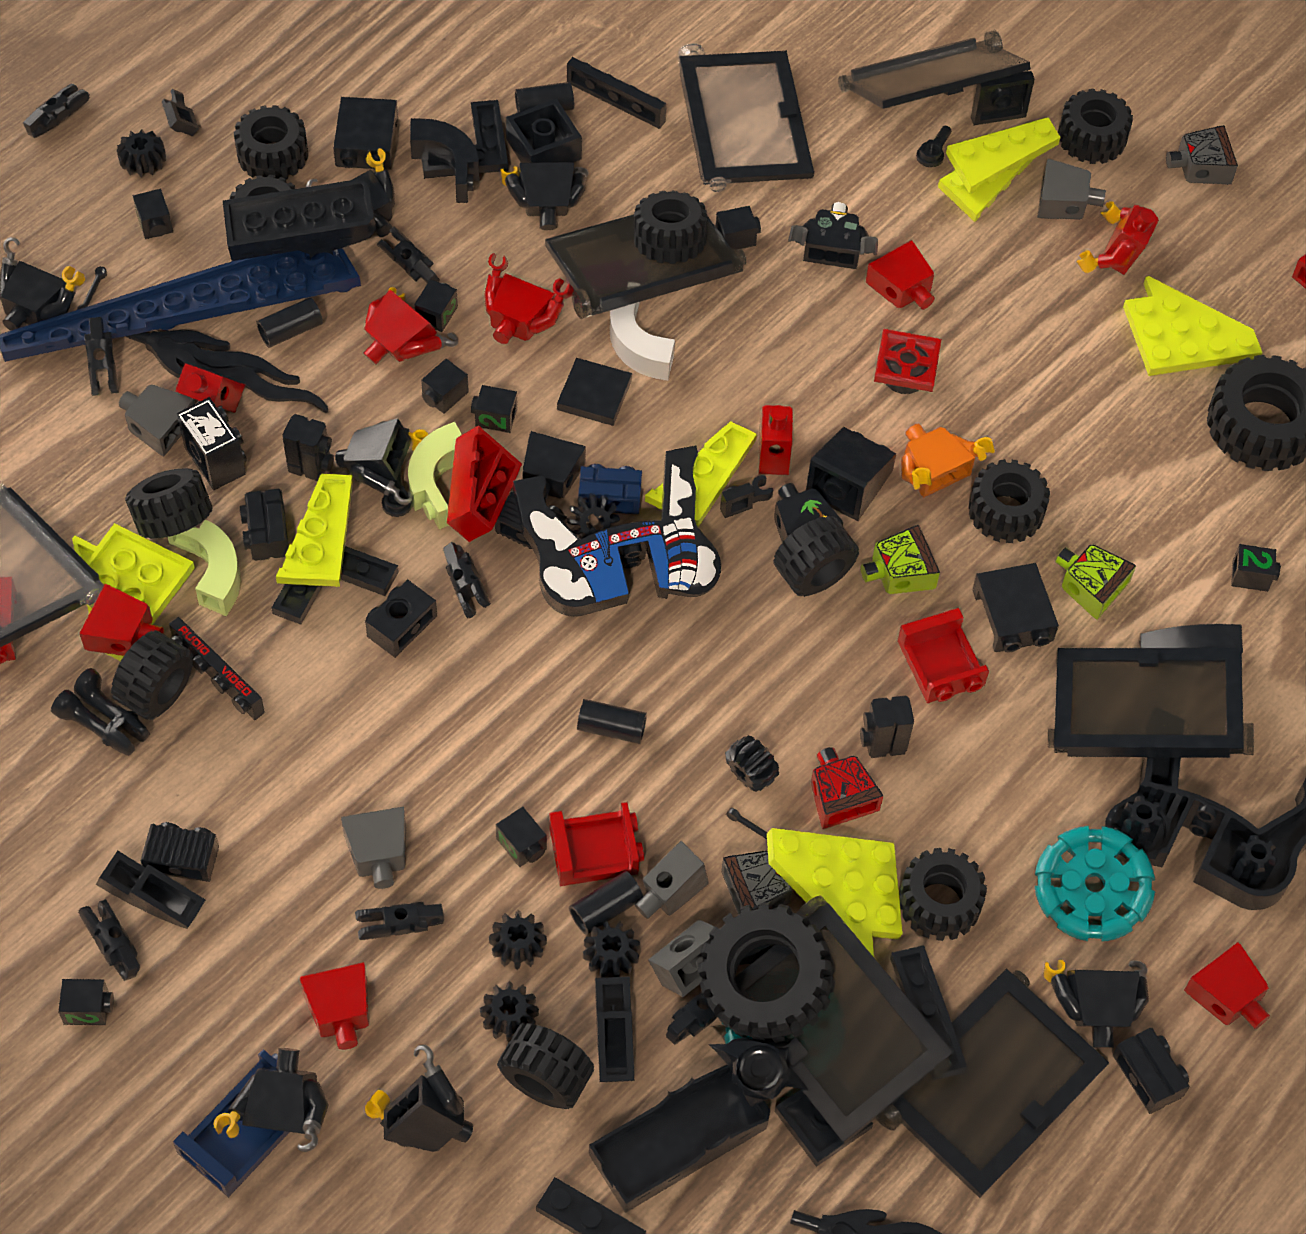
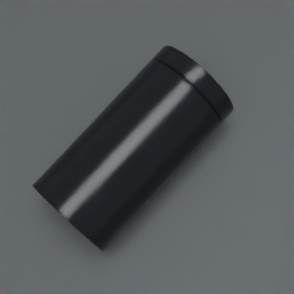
M571 82L515 89L517 113L556 98L565 111L574 110V95Z
M309 297L256 321L262 340L268 348H271L322 325L323 319L317 304Z
M583 699L578 716L577 730L641 744L647 712Z
M625 871L570 905L569 911L578 928L585 935L591 933L593 926L599 928L606 920L610 921L634 906L643 897V894L632 875Z

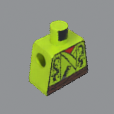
M919 525L910 527L877 542L874 547L873 562L861 565L863 580L870 582L881 579L885 591L889 594L936 589L940 575L939 568Z
M1089 545L1080 556L1065 547L1055 563L1067 570L1062 583L1063 590L1096 620L1101 617L1131 582L1136 568L1135 564L1096 545Z

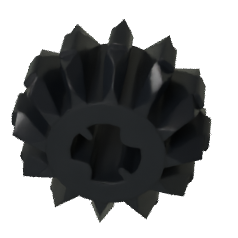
M143 129L136 134L130 131L129 137H121L120 144L117 145L119 164L122 169L127 170L130 176L138 173L141 178L144 173H149L153 176L154 169L162 170L163 162L166 161L164 142L161 140V137H156L153 131L146 134Z
M594 493L589 494V502L587 503L582 496L578 497L577 500L581 505L580 508L573 505L569 507V510L576 516L567 518L568 524L575 525L571 531L576 536L580 534L579 539L581 540L596 532L614 527L611 523L620 521L619 515L612 514L617 509L614 503L607 505L608 498L605 495H602L597 501ZM594 514L599 521L594 526L588 519V516Z
M748 735L739 741H735L730 746V749L725 752L726 763L730 766L731 772L736 775L737 780H740L745 787H749L752 791L757 792L768 787L779 775V765L774 760V755L768 751L767 747L761 744L760 740H755L752 736Z
M519 910L515 913V918H511L504 913L502 916L503 923L494 922L492 925L494 933L489 935V944L494 946L492 948V955L494 958L501 957V964L504 967L511 961L514 962V967L517 970L521 967V962L523 961L532 967L534 964L533 957L541 958L544 954L542 946L547 944V936L542 934L544 932V925L542 922L534 923L535 916L532 913L525 919L522 918Z
M607 920L603 923V930L593 926L591 929L592 936L584 939V946L587 949L583 951V959L590 961L589 970L593 972L600 969L601 978H605L608 972L612 973L613 977H620V970L630 974L632 972L631 964L639 962L637 951L640 949V942L633 939V929L623 931L621 921L616 924L615 928H611Z
M510 981L507 983L505 990L495 985L493 987L494 995L485 994L483 997L485 1006L480 1008V1016L485 1018L483 1027L486 1030L493 1029V1037L495 1039L504 1033L506 1034V1040L509 1042L521 1024L536 1025L534 1018L539 1016V1008L534 1005L536 997L534 994L526 995L524 984L518 987L517 990L513 989V984ZM511 1009V1013L515 1010V1013L508 1015V1011H506L504 1014V1010Z

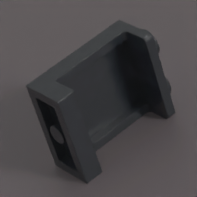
M341 97L333 147L336 167L375 170L374 167L368 165L366 158L370 152L374 161H380L377 150L381 148L386 155L382 163L384 169L391 170L394 130L398 125L397 100Z
M1036 563L976 574L972 591L975 600L981 599L994 634V652H1014L1022 647L1032 645L1041 647L1054 641L1059 625Z

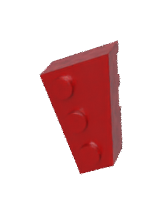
M479 425L456 438L447 524L468 542L493 530L513 486V481H515L522 466L519 460Z

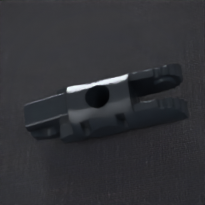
M72 83L67 85L37 107L23 122L27 134L37 138L55 128L87 103L90 94L83 89L78 91L77 86Z
M395 226L390 232L400 243L394 249L382 239L377 243V246L395 263L401 266L414 281L417 282L420 277L426 283L430 279L437 282L440 281L437 275L430 269L434 263L417 249Z
M101 317L89 318L90 334H85L84 339L91 395H99L100 383L97 372L108 371V386L111 394L119 393L111 332H104L103 319ZM99 351L105 352V357L102 360H96V354Z
M451 542L443 548L448 563L446 570L465 616L472 618L476 615L472 597H475L483 608H486L491 603L470 554L464 552L460 545Z
M105 899L98 903L97 910L100 917H102L101 922H99L91 907L85 906L80 908L78 913L107 963L115 967L124 981L136 977L140 968L136 959L138 953L133 943L129 940L124 928L120 925L108 901Z
M413 902L411 904H398L390 907L362 909L355 912L356 920L362 923L383 920V924L361 928L358 931L359 940L428 931V927L440 925L444 922L442 904L424 905V902Z
M702 991L673 1014L672 1018L674 1021L668 1026L666 1038L674 1045L690 1034L695 1037L718 1018L707 1003L708 1001Z

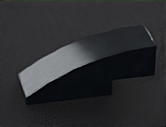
M1241 624L1177 626L1141 633L1139 637L1140 648H1242L1243 653ZM1159 662V665L1204 668L1206 662Z
M118 850L96 883L97 886L121 900L185 929H188L206 899L149 864L147 867H144Z
M630 977L595 978L599 1082L635 1081Z

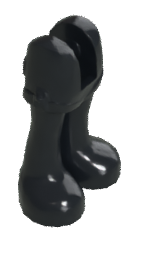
M88 668L77 678L74 685V693L67 689L55 698L51 706V712L59 719L73 720L98 735L106 746H110L118 752L130 756L135 751V747L121 731L124 729L140 742H144L150 736V732L138 719V715L135 712L127 711L120 707L101 691V675L95 669ZM81 701L107 716L111 720L110 723L107 724L93 714Z

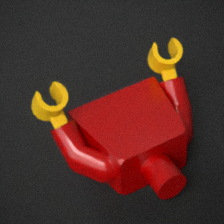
M1109 201L1105 204L1108 211L1101 212V214L1110 224H1115L1118 221L1119 223L1104 253L1099 255L1098 258H1094L1089 250L1080 253L1081 260L1076 262L1085 273H1090L1099 266L1100 269L1113 268L1125 275L1147 246L1159 221L1151 209L1134 205L1132 208L1124 207L1120 210L1113 201Z

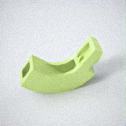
M455 422L440 427L427 435L415 448L408 466L409 492L413 496L412 506L415 511L423 508L428 520L433 519L438 529L449 526L447 524L448 505L437 488L436 482L444 472L453 468L456 438L462 435Z
M205 519L199 529L195 526L188 531L168 537L169 544L193 553L208 563L204 576L195 588L198 603L205 608L227 616L236 602L240 590L241 578L237 555L231 540L225 532Z

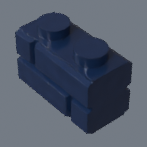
M591 464L588 467L581 466L578 497L582 496L587 503L589 502L590 493L596 495L597 501L602 495H605L608 498L607 505L614 503L617 507L613 513L639 514L642 470H635L630 466H622L619 469L605 468L600 464Z

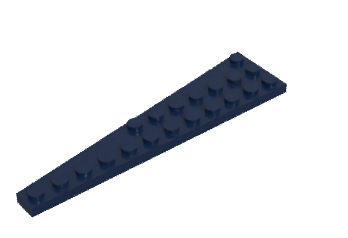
M343 248L334 250V256L330 253L322 252L315 254L311 260L309 254L302 251H293L231 261L0 334V352L6 362L85 345L84 335L90 334L89 318L101 317L103 319L104 332H111L112 339L157 329L170 330L176 325L331 292H348L352 288L361 286L360 276Z

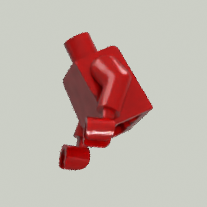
M492 253L488 262L493 270L492 274H488L484 298L486 313L490 315L491 326L495 328L493 333L494 339L501 344H507L512 336L526 341L534 334H539L553 327L564 306L563 299L573 295V286L568 284L566 290L560 292L564 280L559 278L553 283V293L507 273L501 277V272L508 267V260L503 256L502 264L495 266L496 254Z

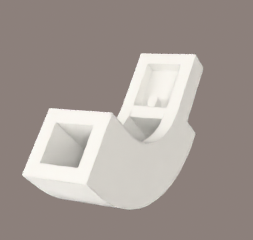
M629 284L627 290L639 287V285ZM640 302L610 310V340L618 357L627 366L640 374L668 381L674 359L675 340L650 335L638 326L635 319Z

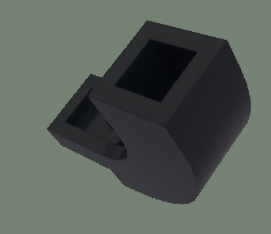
M411 118V159H433L449 165L455 172L456 203H468V191L474 190L473 181H479L478 153L471 139L463 131L449 123L434 119Z

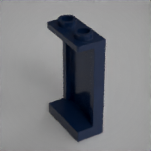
M264 1049L258 1054L259 1062L189 1135L182 1131L173 1141L177 1154L228 1198L290 1133L242 1125L243 1120L237 1122L240 1131L235 1138H229L226 1134L230 1125L225 1126L220 1134L214 1128L216 1117L222 1113H228V1109L251 1076L256 1073L257 1069L277 1066L278 1054L274 1053L271 1056Z

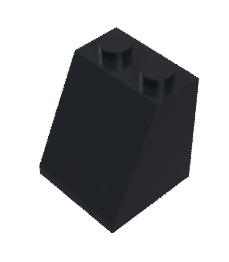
M843 427L811 458L806 490L816 489L833 509L859 521L892 473L897 453L891 451L885 445H879L865 438L859 432Z

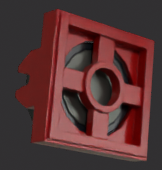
M883 329L874 382L884 383L891 390L900 394H912L919 390L933 392L942 339Z

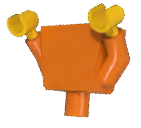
M915 424L905 433L910 441L907 443L905 454L901 459V478L905 482L912 484L915 490L918 489L924 498L970 476L975 457L983 461L987 458L986 453H995L992 439L983 437L976 442L968 441L957 435L950 434L942 427L926 433L920 424Z

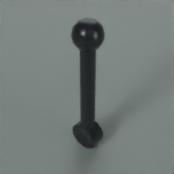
M100 266L95 269L96 277L83 304H80L77 310L88 307L101 279L107 276L105 267Z
M730 808L726 813L727 817L732 821L740 822L767 839L768 832L742 817L736 809Z

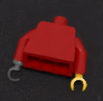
M390 287L386 295L369 304L364 330L374 341L363 354L375 365L387 353L398 362H402L405 359L443 349L445 345L455 347L458 344V338L453 333H448V337L453 341L441 335H436L437 332L432 325L405 302V293L398 296L395 287Z

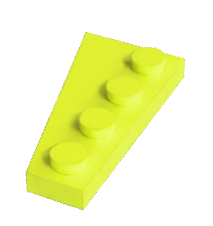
M1049 117L949 145L947 146L946 155L968 193L971 194L978 189L979 185L985 182L989 184L1006 170L1012 171L1018 168L1024 160H1032L1059 145L1061 137Z
M1034 159L1024 160L1018 168L1012 171L1006 170L999 174L998 178L989 184L985 182L979 185L978 189L971 194L968 193L956 170L941 178L938 188L976 222L986 207L989 208L994 203L998 194L1002 190L1005 191L1016 175H1020Z
M731 421L704 444V448L698 452L697 463L693 470L696 486L695 522L697 527L700 526L756 442V433ZM663 483L655 490L652 488L645 494V502L661 510Z
M320 475L308 502L306 514L303 520H300L292 545H289L285 554L284 564L282 568H279L276 575L277 584L340 587L353 485L352 475Z

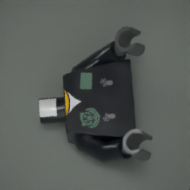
M841 202L832 204L831 210H819L815 218L809 219L802 226H791L788 242L795 241L802 246L805 245L803 261L857 269L859 254L873 253L877 255L878 239L869 236L865 228L859 225V217L856 214L847 213V205Z

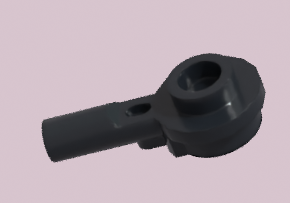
M942 126L934 140H928L917 150L916 158L920 164L925 167H936L943 163L944 152L942 148L952 132L949 126Z
M400 470L397 480L393 481L395 482L394 487L400 489L399 496L402 499H409L408 492L402 486ZM391 493L388 496L384 495L382 498L383 511L392 517L404 516L412 508V501L406 505L399 504Z

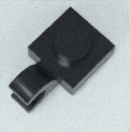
M172 89L170 91L172 100H162L168 124L174 131L193 137L199 130L193 110L185 106L183 93Z
M765 475L754 478L752 485L750 483L740 486L734 485L721 492L720 510L724 518L753 509V503L768 501L773 497V488L766 490L759 488L766 485L767 478Z

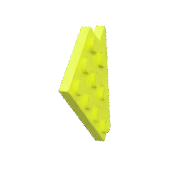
M1150 276L1145 277L1143 283L1148 297L1125 300L1123 308L1148 376L1238 363L1239 360L1248 357L1253 360L1254 356L1262 355L1263 353L1252 328Z
M115 523L97 546L75 535L72 538L75 552L99 575V585L102 588L104 584L110 585L145 602L150 607L153 618L152 624L155 623L195 569L193 561ZM96 600L87 604L89 613L93 608ZM107 654L119 661H121L124 657L121 655Z
M776 828L769 830L767 833L769 865L815 912L828 902L873 957L872 937L898 939L903 935L894 843Z

